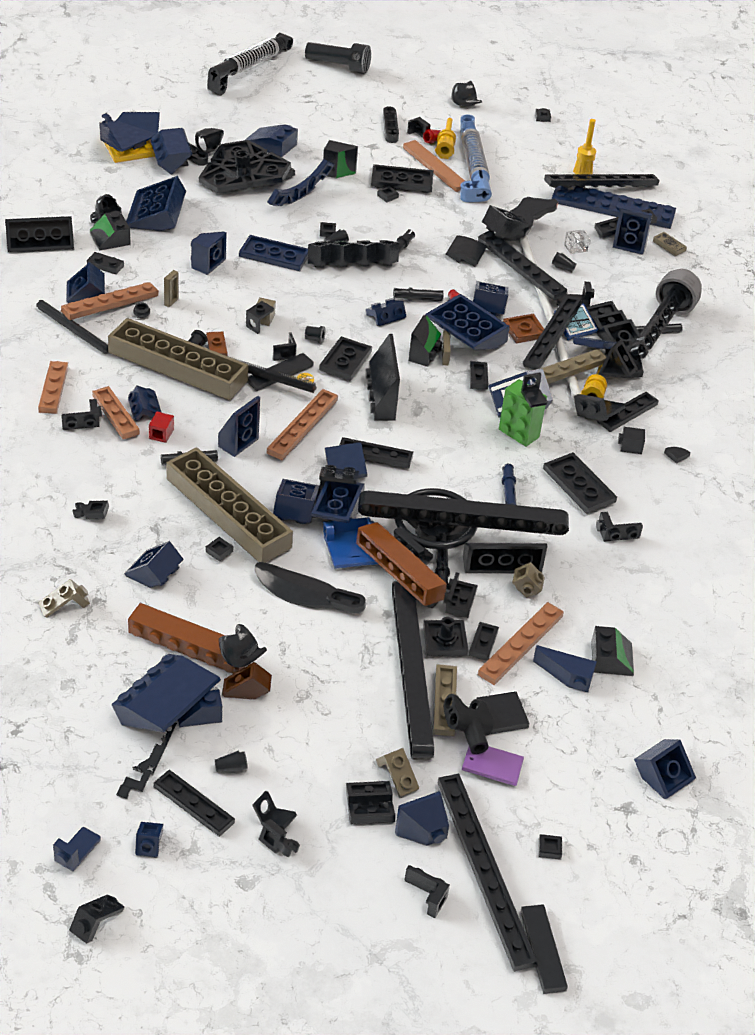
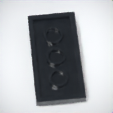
M373 164L371 186L377 188L390 186L393 189L432 192L434 170Z
M574 452L544 463L543 469L586 514L617 501V496Z

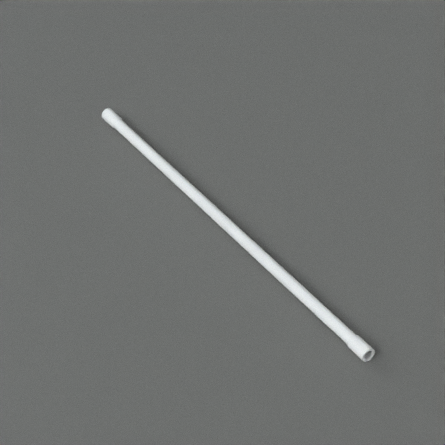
M526 235L520 239L525 257L536 264ZM536 287L547 322L549 323L554 314L548 296ZM560 337L556 343V348L560 360L564 361L569 359L562 337ZM575 375L567 377L573 401L575 395L582 393Z

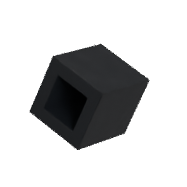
M624 427L623 432L618 435V444H621L620 452L642 454L645 444V429Z

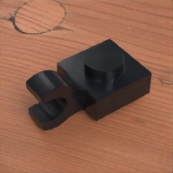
M270 819L264 822L258 840L274 853L280 850L284 856L290 857L292 850L297 853L300 847L297 841L285 838L287 832Z

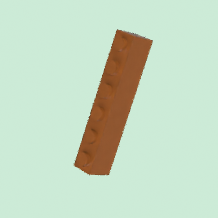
M375 522L358 527L356 544L419 602L427 606L444 600L447 583L382 525Z
M139 603L128 618V633L167 647L172 651H177L208 665H213L228 673L234 674L244 668L231 666L223 658L218 640L225 635L143 603Z

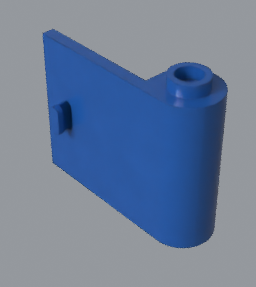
M370 517L355 518L349 523L339 521L323 522L324 539L334 569L378 564L356 544L358 527L374 523Z

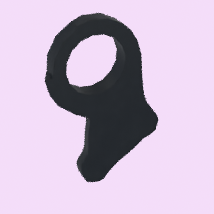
M533 197L523 198L520 204L510 211L530 226L511 239L504 237L503 240L514 241L525 237L530 232L534 220H538L545 214L557 210L558 201L556 199Z

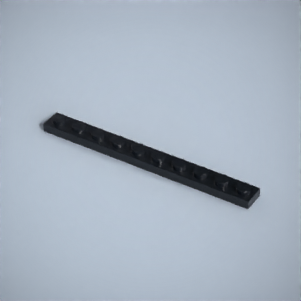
M460 774L438 777V786L513 972L536 967L537 959Z

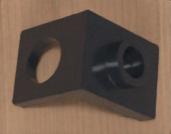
M261 301L246 310V327L259 334L260 320L272 313L274 308ZM250 319L255 322L256 327L252 326Z
M289 332L287 344L273 345V361L286 360L296 356L297 344L292 332Z
M540 372L527 374L523 377L521 393L531 408L547 405L548 403L539 389L542 375ZM536 378L534 384L527 385V382L530 379Z
M264 791L252 804L262 826L264 822L271 819L285 830L297 816L295 811L276 808L268 791ZM266 800L268 808L262 813L261 804Z

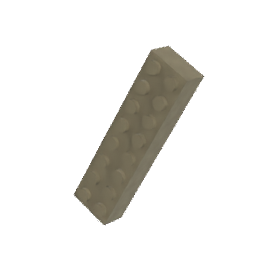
M126 318L108 335V353L227 400H231L248 381V364Z
M196 447L166 462L167 480L258 562L266 563L292 548L293 531L199 448Z

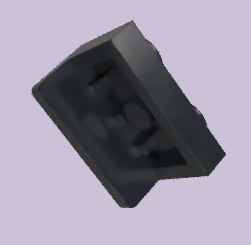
M401 527L394 530V537L424 564L433 559V554L417 543Z
M456 572L454 579L450 578L447 590H450V592L445 593L443 604H446L445 613L469 618L478 585L459 581L460 573Z

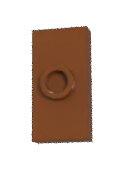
M206 332L208 349L228 356L224 332Z

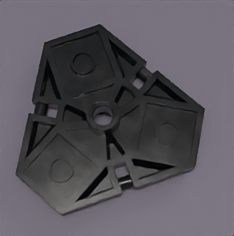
M249 140L224 143L219 145L211 158V162H208L198 178L200 184L216 193L246 190L248 187L257 188L276 185L285 180L291 169V162L272 152L267 154L265 148Z

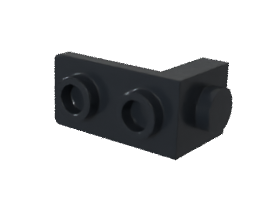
M584 281L582 295H566L581 298L582 304L588 307L590 306L591 298H594L595 291L591 286V282ZM566 295L556 300L557 306H560Z
M89 399V412L62 414V429L100 427L99 417H102L101 406L97 405V399Z
M600 512L599 520L596 521L597 531H600L604 542L639 539L643 528L641 522L613 525L608 512Z
M108 894L78 907L69 931L87 944L93 941L100 921L123 912L124 906L115 897Z

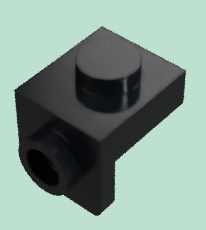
M417 117L408 121L407 133L412 134L416 132L423 137V133L427 129H431V125L421 117Z

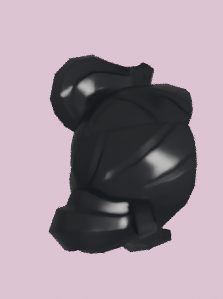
M104 194L96 200L95 212L90 215L91 223H97L105 213L121 211L122 208L117 204L113 196Z

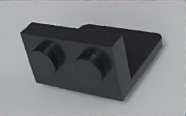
M582 394L574 396L577 416L585 417V419H595L603 422L626 408L624 403L604 400V398Z
M325 465V467H321L319 474V490H322L326 481L357 484L359 471L352 467L338 469L334 465Z

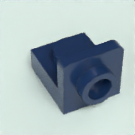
M140 822L136 833L135 854L137 856L158 857L159 843L163 834L164 824Z

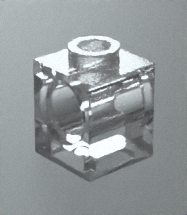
M584 230L566 232L564 246L570 254L588 252L591 240Z

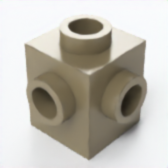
M530 562L515 569L512 583L527 598L542 591L545 577Z

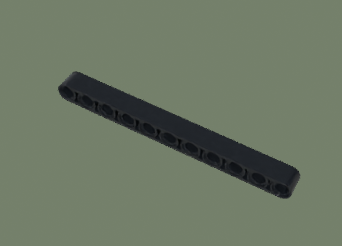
M369 490L363 491L359 495L358 512L362 516L549 535H565L569 531V514L561 509Z
M393 581L392 598L411 759L434 758V740L416 599L398 581Z

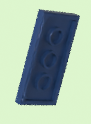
M249 235L239 251V257L301 271L308 259V248Z

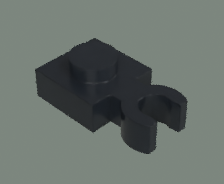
M108 500L89 501L88 504L78 502L75 503L76 509H73L72 512L76 518L85 515L86 519H105L109 503Z

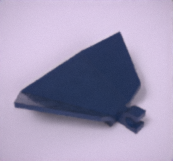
M122 112L115 121L112 120L109 114L105 113L102 114V118L105 120L99 122L100 140L123 152L130 148L135 150L146 145V141L152 139L153 135L159 132L160 112Z

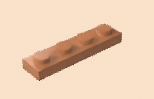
M50 361L38 406L39 413L57 414L68 371V362Z
M109 386L92 391L93 398L97 399V404L101 406L102 411L122 439L140 434L138 426Z

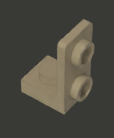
M404 748L376 759L379 767L387 766L400 797L419 789Z

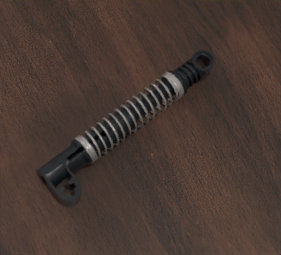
M278 33L275 38L266 39L227 57L222 63L209 69L207 89L216 94L223 95L227 89L229 75L233 76L276 56L283 49L290 50L293 45V38L286 34Z

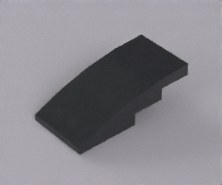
M613 300L586 307L598 328L597 335L602 340L611 342L623 340L627 350H631L640 333L632 319L627 320L623 311L616 308Z

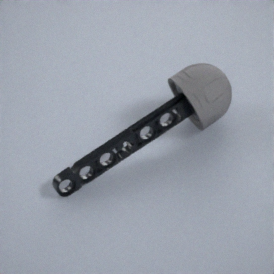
M681 268L670 271L658 284L656 299L660 305L638 336L637 341L632 345L631 355L633 359H644L649 353L648 350L653 347L674 315L690 313L699 302L702 284L698 276L690 270Z

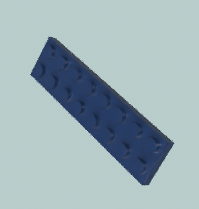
M558 186L552 195V199H556L560 205L619 217L621 207L638 211L650 208L657 217V223L651 225L671 229L676 213V208L670 205H662L639 198L635 199L625 195L603 192L594 188Z

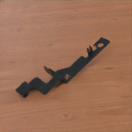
M176 722L170 726L172 727L171 731H165L167 733L161 738L162 744H155L150 757L139 763L138 766L132 767L133 770L143 773L140 781L126 777L123 784L119 787L117 796L128 799L131 789L143 792L150 775L154 774L177 725ZM149 765H150L151 767H154V768L152 769L153 771L147 770V769H149Z

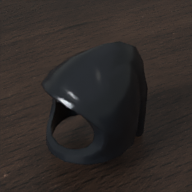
M471 80L467 83H456L453 86L451 97L456 105L472 106L482 103V100H477V93Z
M205 128L197 131L195 134L197 148L206 153L215 151L221 144L224 131L216 128ZM199 137L204 139L206 151L200 147Z
M243 624L236 625L235 634L222 636L218 640L219 648L225 661L237 668L253 663L267 651L266 647L259 648L255 637Z

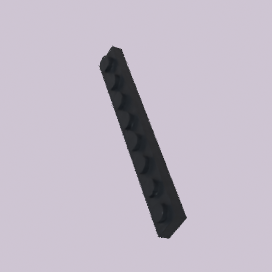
M545 174L544 181L553 188L558 186L567 188L572 186L581 188L585 186L652 187L658 186L660 181L654 174Z
M487 231L478 236V241L487 245L488 250L555 301L567 294V288L506 241L495 236L494 232Z

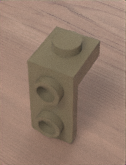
M69 579L40 600L38 604L43 615L47 618L72 599L83 608L89 605L90 602L87 598L88 591L83 585L79 586Z

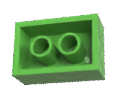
M518 379L505 388L499 430L527 447L540 437L546 405L531 408L521 393L523 381Z

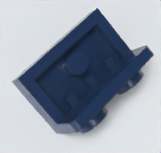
M395 298L386 299L385 303L371 304L370 308L365 309L367 316H375L377 326L406 318L404 301H398Z
M136 385L134 390L129 393L128 401L134 421L138 422L142 415L153 418L156 412H161L154 390Z

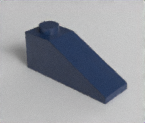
M536 645L533 658L534 663L567 687L589 692L597 661Z

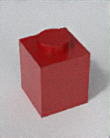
M156 412L149 424V439L167 443L174 431V416Z

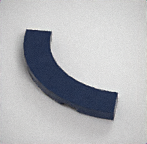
M323 159L313 173L298 185L284 190L275 189L267 203L272 206H283L286 203L292 204L302 199L316 188L315 185L320 180L325 179L334 167V164Z

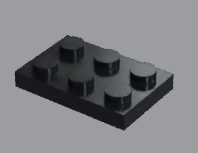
M341 336L320 363L319 370L351 381L371 354L372 346Z

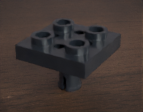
M447 616L442 618V620L423 621L427 656H468L469 650L464 620H454L452 617Z

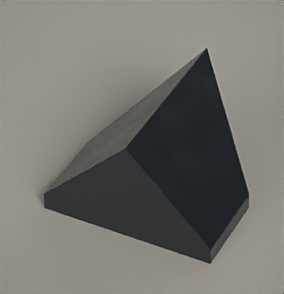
M619 340L611 347L598 375L628 378L638 370L623 340Z

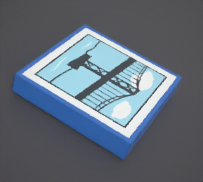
M584 304L580 306L563 332L567 340L595 334L598 331Z

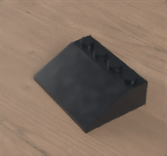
M389 334L370 359L369 368L365 369V378L369 379L367 380V390H370L368 400L372 402L370 403V413H373L374 421L396 420L400 376L393 334Z

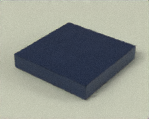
M574 337L573 339L575 345L599 349H611L617 343L593 338Z
M361 442L325 447L327 465H334L338 469L352 467L359 471L358 478L367 477Z

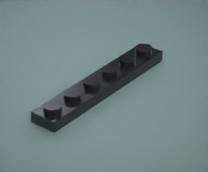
M566 295L524 359V367L540 369L582 305L581 298Z

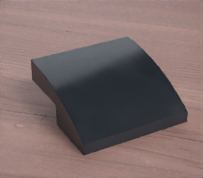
M457 235L447 250L446 255L458 263L463 259L476 267L488 246L475 239Z
M390 781L346 783L350 825L395 822L396 815L392 802L393 793Z

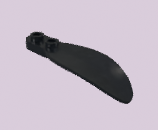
M258 562L255 565V573L260 582L275 596L289 603L314 608L332 607L350 613H361L366 608V599L361 594L339 588L336 589L329 583L269 563Z

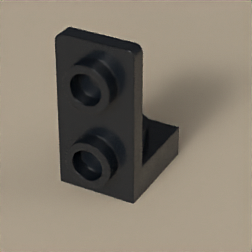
M408 865L404 880L429 893L426 904H428L427 915L436 918L448 898L450 884L441 878L425 873L420 868Z

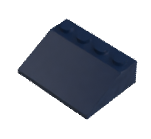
M178 176L136 191L126 220L129 228L163 231L173 229L176 226L186 194V189Z
M462 294L425 314L432 322L473 350L496 349L508 341L509 325Z
M167 654L162 657L156 666L151 667L141 679L136 680L132 687L126 692L121 693L118 699L111 705L121 725L165 732L221 679L216 674L182 655Z

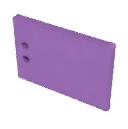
M490 746L484 753L472 754L468 747L462 770L517 786L524 757Z

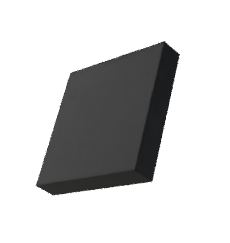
M517 691L476 698L485 702L493 719V730L490 734L529 728L530 723Z

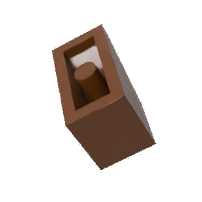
M253 662L224 679L222 696L255 700L270 692L272 675L256 662Z

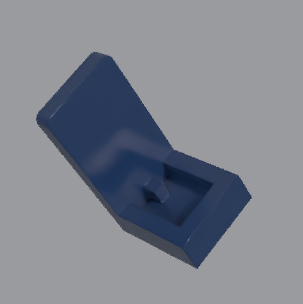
M82 827L68 843L58 838L53 844L54 861L74 871L101 841V836L86 827Z

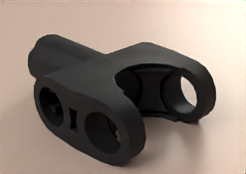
M449 694L445 698L443 705L449 728L464 731L472 754L484 753L489 748L485 736H488L493 730V719L485 702L474 699L468 707L458 695Z

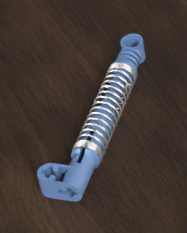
M466 114L460 118V132L462 133L461 140L471 181L461 183L460 199L463 202L487 201L492 196L488 166L480 134L475 127V117Z

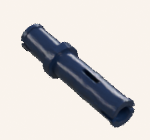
M507 463L505 467H502L503 477L501 480L502 485H504L505 504L517 505L514 466Z

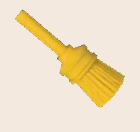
M452 118L447 119L446 128L438 134L435 153L441 159H449L454 154L456 134L451 130Z
M590 119L586 143L578 147L577 160L573 169L575 174H593V161L597 152L592 145L595 119Z
M602 365L598 367L596 374L587 378L581 391L582 395L604 398L607 381L603 376L598 375Z

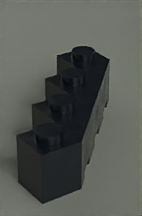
M361 240L357 241V243L334 241V243L328 244L325 241H318L308 244V264H313L317 268H322L329 263L337 264L338 267H347V264L358 263L360 266L367 267L375 262L382 263L383 266H392V263L399 262V242L379 240V242Z

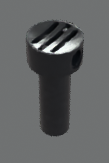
M308 42L305 48V57L310 60L348 65L351 72L366 73L371 63V47L359 43H354L351 48Z

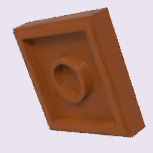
M534 313L503 319V322L509 325V334L516 344L537 340L544 330Z

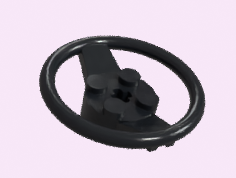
M425 488L409 493V495L441 496L450 499L467 500L455 492L439 488ZM394 519L397 528L401 527L422 547L435 550L459 547L471 540L478 527L407 521L416 529L415 533L418 535L416 536L406 528L403 520Z

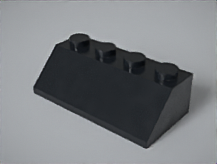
M72 216L5 219L8 252L74 249Z
M465 543L463 550L465 573H514L516 568L530 562L538 571L542 572L547 543Z

